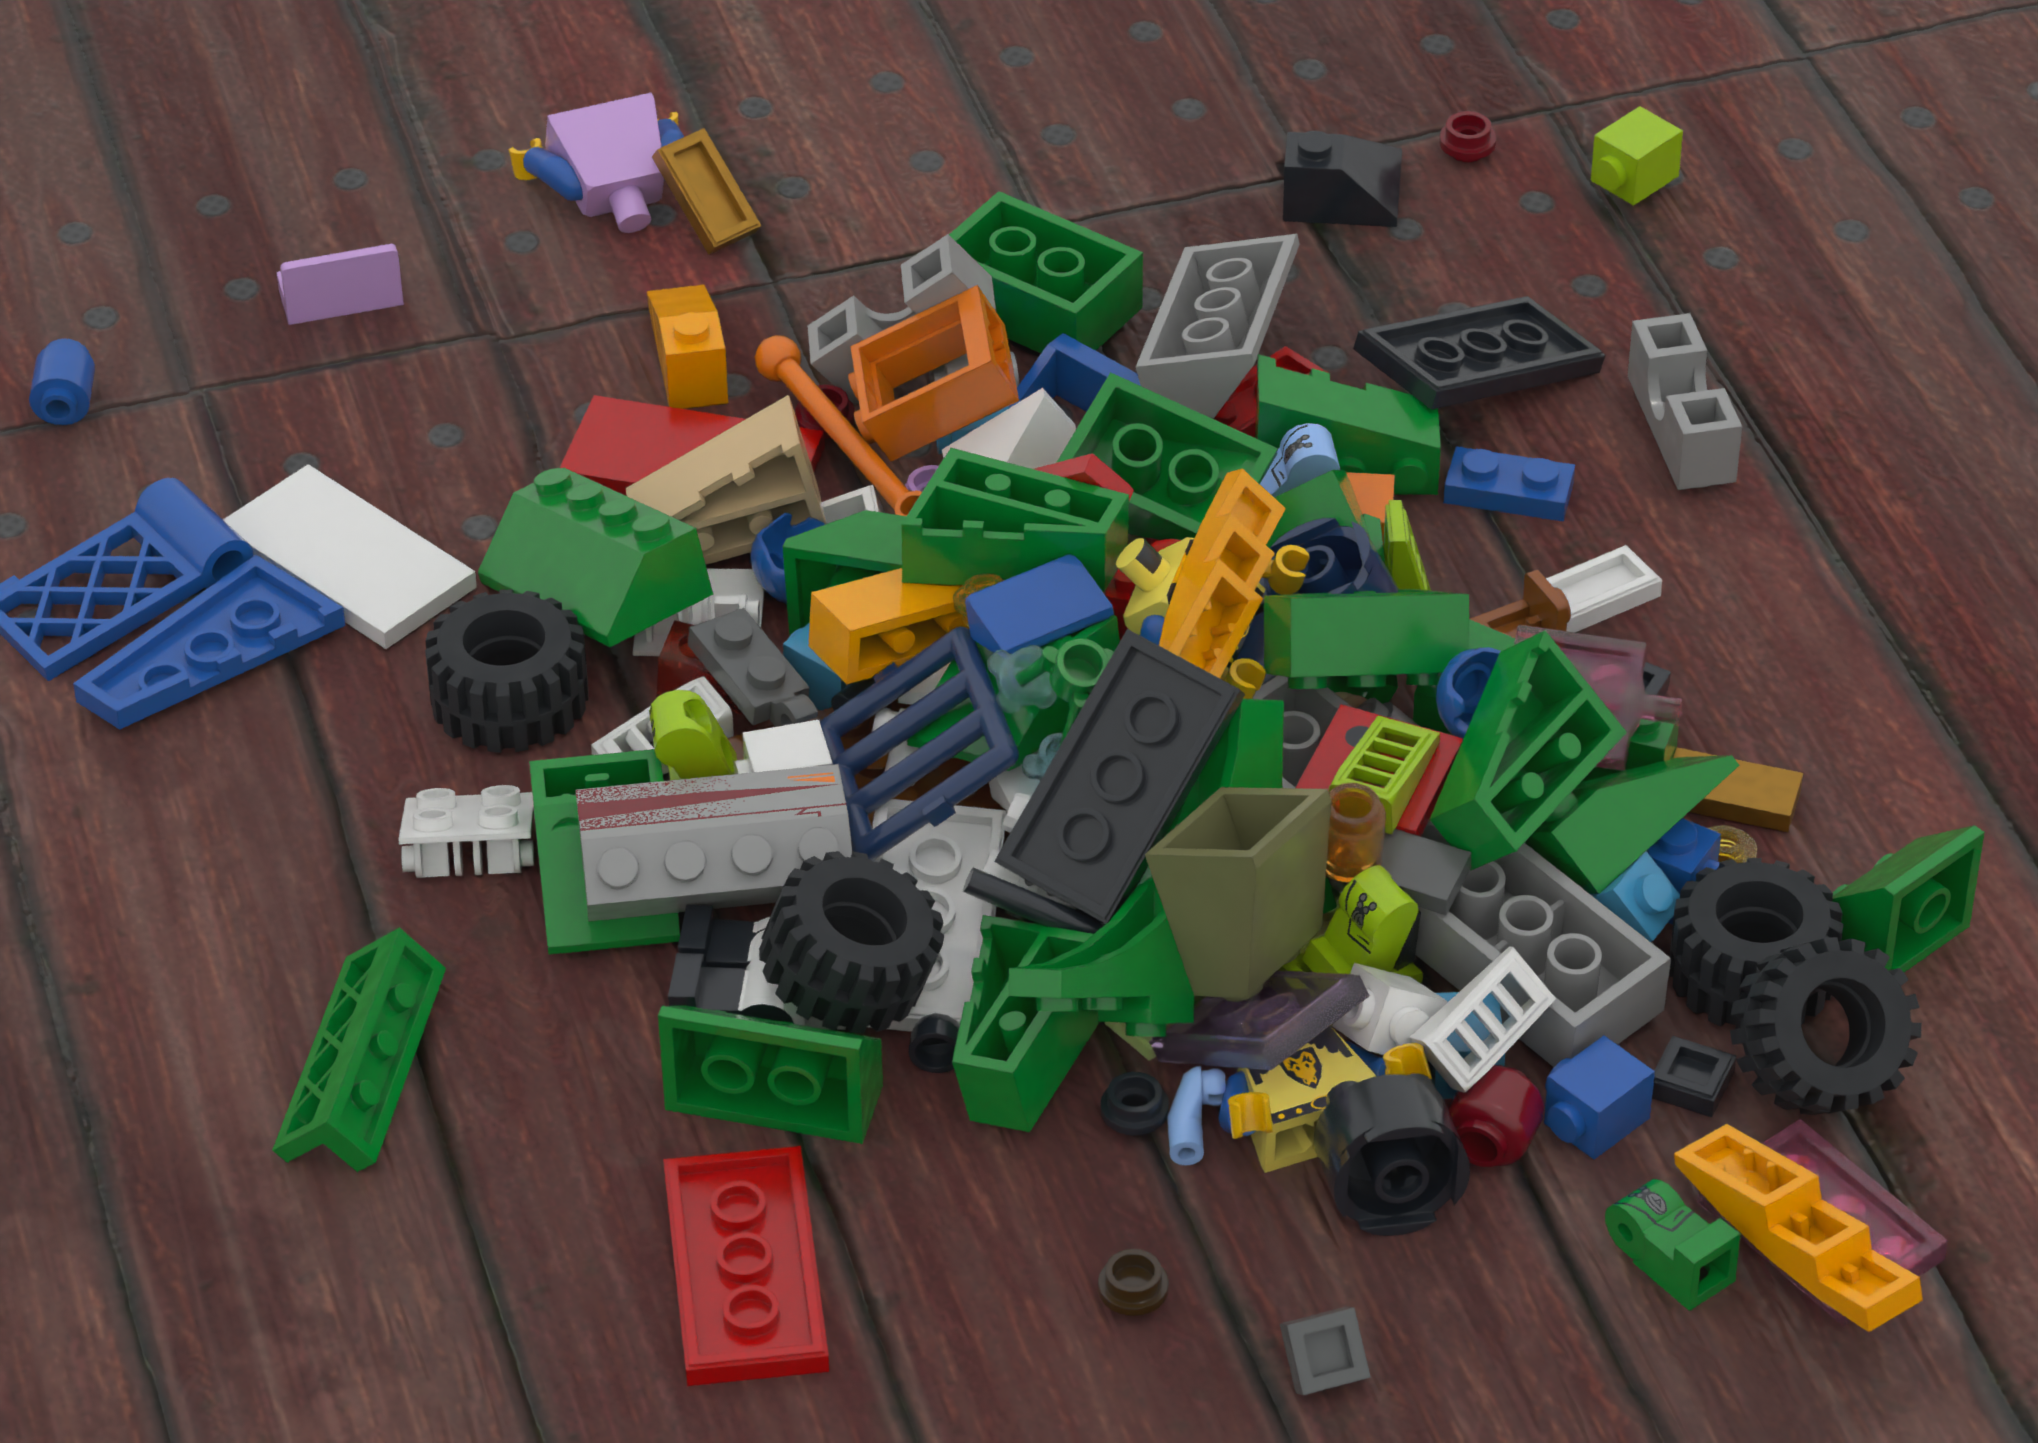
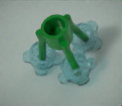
M1078 638L1066 642L1060 650L1051 646L1042 649L1036 645H1030L1017 650L1013 654H1009L1005 650H997L989 657L987 663L988 670L996 677L999 689L996 702L1003 711L1013 714L1018 712L1022 706L1036 705L1041 709H1045L1055 702L1057 696L1069 702L1070 709L1063 733L1047 736L1041 742L1038 754H1030L1024 758L1022 771L1026 777L1041 781L1114 652L1111 649H1103L1094 641Z

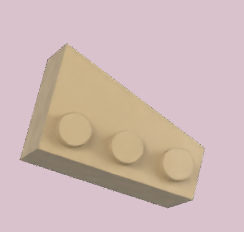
M789 395L626 488L627 497L695 527L706 565L750 553L756 535L784 513L792 515L790 523L792 525H796L808 517L815 518L826 524L817 481Z

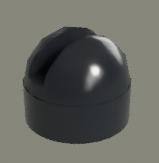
M936 1012L923 1016L915 1024L910 1035L908 1053L914 1065L931 1073H944L953 1070L952 1060L959 1031L958 1022L949 1015Z

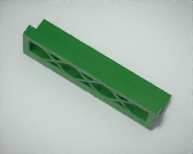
M400 927L345 958L272 1149L286 1163L322 1144L327 1146L356 1172L367 1168L377 1161L446 970L445 966Z

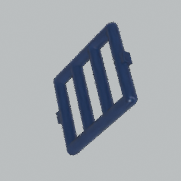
M960 626L952 629L899 667L893 662L873 676L875 680L873 685L820 721L833 765H839L848 811L852 852L865 853L869 860H876L928 823H931L934 827L941 824L956 813L954 808L956 804L1012 767L1019 758L1018 748L977 643L971 638L970 630L966 627ZM953 660L956 661L959 669L958 674L845 751L841 737ZM967 698H970L974 708L973 712L864 787L858 789L855 775ZM983 736L985 737L989 747L988 751L872 829L868 817L869 814Z

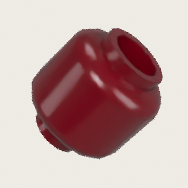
M1493 1065L1466 1092L1457 1090L1448 1106V1110L1467 1153L1469 1163L1480 1167H1493L1515 1163L1523 1156L1543 1120L1545 1104L1538 1088L1522 1072L1511 1067Z

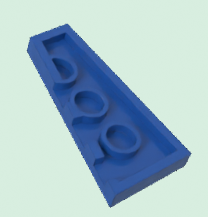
M254 555L74 682L76 702L120 730L346 626L344 609L341 605L265 559Z

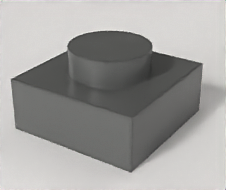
M1345 1306L1280 1323L1296 1394L1306 1395L1371 1378L1354 1307Z

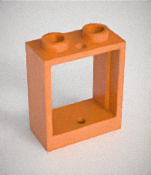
M978 285L850 346L854 371L848 374V379L860 406V409L854 412L855 422L864 440L870 445L877 442L890 462L1019 401L1005 324ZM967 354L968 366L895 400L894 388Z

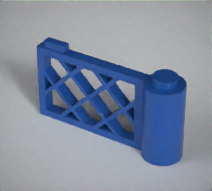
M176 478L161 479L149 485L142 492L135 512L20 580L14 575L0 583V635L47 681H50L203 588L208 589L253 557V549L245 539L183 482ZM132 538H135L142 545L139 556H110L112 550ZM73 573L91 574L87 587H59L61 580ZM105 574H133L130 588L101 586ZM147 574H172L177 578L162 588H144ZM21 604H39L35 618H9L5 613ZM53 604L81 605L78 619L49 618ZM96 605H124L123 611L110 619H92ZM44 636H72L69 644L50 655H47L40 648Z

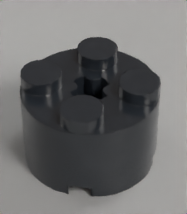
M1419 1073L1381 1075L1360 1082H1341L1329 1091L1326 1097L1327 1106L1320 1115L1315 1127L1314 1147L1337 1209L1345 1219L1347 1215L1358 1222L1361 1230L1373 1235L1397 1236L1426 1228L1437 1221L1434 1212L1442 1207L1450 1198L1453 1205L1459 1201L1469 1182L1470 1163L1447 1105L1429 1077Z

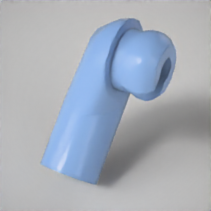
M1200 1065L1191 1068L1183 1074L1167 1116L1170 1157L1179 1165H1193L1203 1158L1202 1105L1220 1106L1226 1089L1225 1073L1218 1068L1201 1070Z

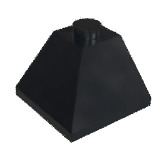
M1321 131L1305 133L1288 132L1284 165L1283 221L1397 227L1402 149L1343 134H1326Z

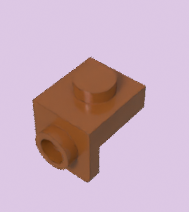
M1534 570L1525 574L1522 600L1470 618V620L1521 641L1546 630L1562 650L1566 644L1567 623L1571 619V609L1563 591L1553 587L1539 570Z

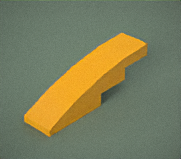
M1243 468L1226 474L1198 529L1180 571L1164 619L1159 642L1160 647L1218 678L1222 676L1263 600L1254 590L1275 554L1266 544L1286 509Z
M1728 1124L1674 1153L1675 1165L1714 1208L1760 1252L1819 1300L1867 1332L1874 1330L1923 1301L1920 1277L1872 1250L1869 1226L1822 1200L1819 1176Z

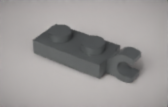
M745 608L689 627V648L752 725L770 720L775 727L805 722L817 717L818 711L809 698L810 687Z

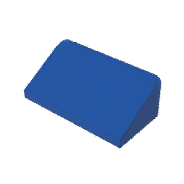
M1072 554L1065 555L972 593L966 597L965 601L971 638L1006 661L1114 615L1113 606L1081 561Z

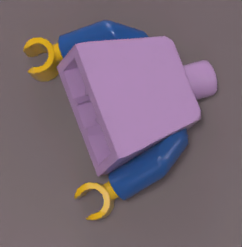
M652 93L548 115L546 149L542 147L541 140L535 138L530 141L531 149L519 151L512 147L508 151L516 178L520 180L539 178L566 200L575 201L582 214L593 217L613 212L619 230L623 233H633L647 227L651 222L647 204L655 203L662 198L665 179L652 159L653 154L657 149L683 138L684 135L678 127V113L670 112L668 119H657L654 97Z

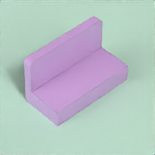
M394 244L284 262L280 266L281 271L276 272L278 289L289 325L404 305L399 256Z

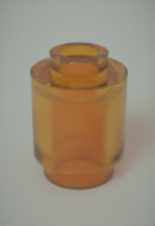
M1358 783L1341 784L1329 792L1332 803L1326 875L1334 880L1348 883L1363 870L1371 866H1381L1383 862L1386 811L1378 795L1371 788Z

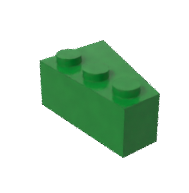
M1258 354L1256 439L1279 449L1283 436L1290 429L1306 423L1319 424L1325 427L1332 435L1340 470L1350 473L1395 475L1394 494L1438 495L1441 453L1438 408L1431 410L1411 394L1370 383H1365L1363 389L1333 382L1330 381V373L1313 368L1309 375L1276 367L1275 358Z
M950 448L901 524L902 583L989 587L1065 555L1072 554L1081 561L1102 592H1105L1118 570L1116 566L1117 559L1124 548L1128 546L1129 494Z
M1398 589V593L1354 591V594L1308 593L1264 596V669L1266 674L1288 677V688L1291 689L1327 688V676H1347V686L1384 687L1386 686V675L1406 674L1407 685H1438L1440 676L1450 660L1457 654L1469 649V594L1421 589Z
M1546 630L1499 653L1429 819L1450 846L1471 852L1470 871L1516 852L1627 733Z
M983 915L980 926L983 938L979 958L973 959L971 969L974 982L970 1001L964 1002L952 1063L970 1121L1030 1132L1100 1022H1098V1010L1082 1009V998H1078V1011H1037V997L1009 996V968L1045 963L1079 947L1093 934Z

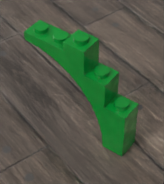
M1242 700L1166 835L1220 787L1282 788L1283 700ZM1149 865L1136 889L1112 919L1079 947L1045 963L1009 968V996L1037 997V1011H1078V998H1082L1083 1010H1098V1022L1126 1023L1125 1036L1163 1037L1166 1036V1024L1194 1023V993Z

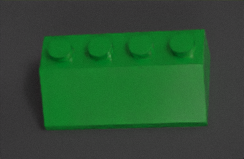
M566 468L546 470L534 478V483L513 493L478 570L480 582L500 592L499 590L513 589V593L523 594L526 591L540 593V599L544 600L552 597L561 602L562 610H571L577 616L578 625L582 626L584 635L608 647H612L713 595L695 527Z

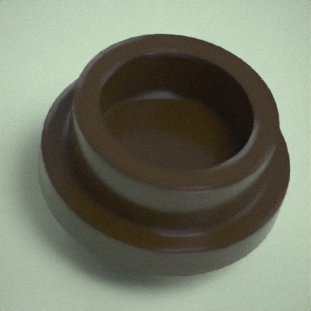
M1126 1249L1117 1252L1108 1260L1099 1274L1098 1293L1100 1299L1108 1308L1123 1315L1138 1316L1148 1314L1158 1309L1168 1296L1169 1280L1166 1271L1153 1254L1144 1250Z

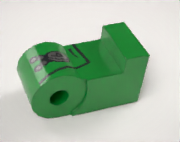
M1652 1179L1606 1209L1605 1224L1614 1243L1633 1259V1263L1687 1310L1691 1311L1736 1281L1740 1233L1721 1218L1709 1224L1687 1207L1679 1194L1664 1181ZM1704 1266L1708 1275L1699 1281L1700 1268Z

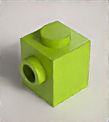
M1639 106L1594 135L1591 181L1634 206L1679 177L1683 130Z

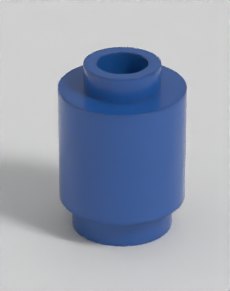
M57 339L50 342L38 354L34 367L29 403L33 412L40 419L55 425H69L78 422L87 414L94 381L95 364L88 349L83 344L72 339Z

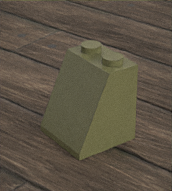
M1220 787L1145 854L1194 996L1224 997L1227 1001L1238 1002L1257 995L1262 990L1263 984L1284 964L1297 958L1300 954V949L1322 929L1332 803L1328 789Z

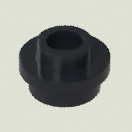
M1126 1072L1115 1077L1101 1097V1116L1111 1129L1126 1135L1148 1134L1160 1128L1167 1120L1169 1113L1168 1096L1158 1080L1153 1076L1143 1072Z

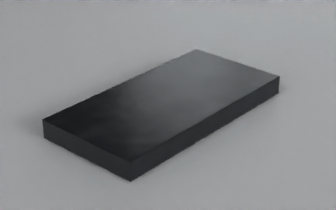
M1528 296L1358 331L1353 350L1431 410L1600 373L1606 356L1600 349Z
M1127 629L994 862L1096 920L1107 924L1134 891L1148 866L1145 854L1166 835L1245 694L1239 688Z

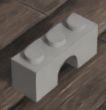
M948 234L901 264L904 303L908 306L906 309L890 314L878 313L868 309L855 296H852L807 326L811 365L834 386L844 390L848 395V399L856 405L859 401L854 395L848 379V374L854 371L850 346L976 285L979 286L996 311L992 276Z
M1690 313L1632 321L1628 379L1678 490L1736 482L1742 424L1725 388L1707 390V349Z

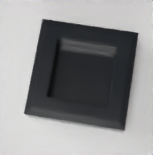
M1672 1035L1654 1070L1652 1098L1712 1117L1735 1072L1737 1056Z

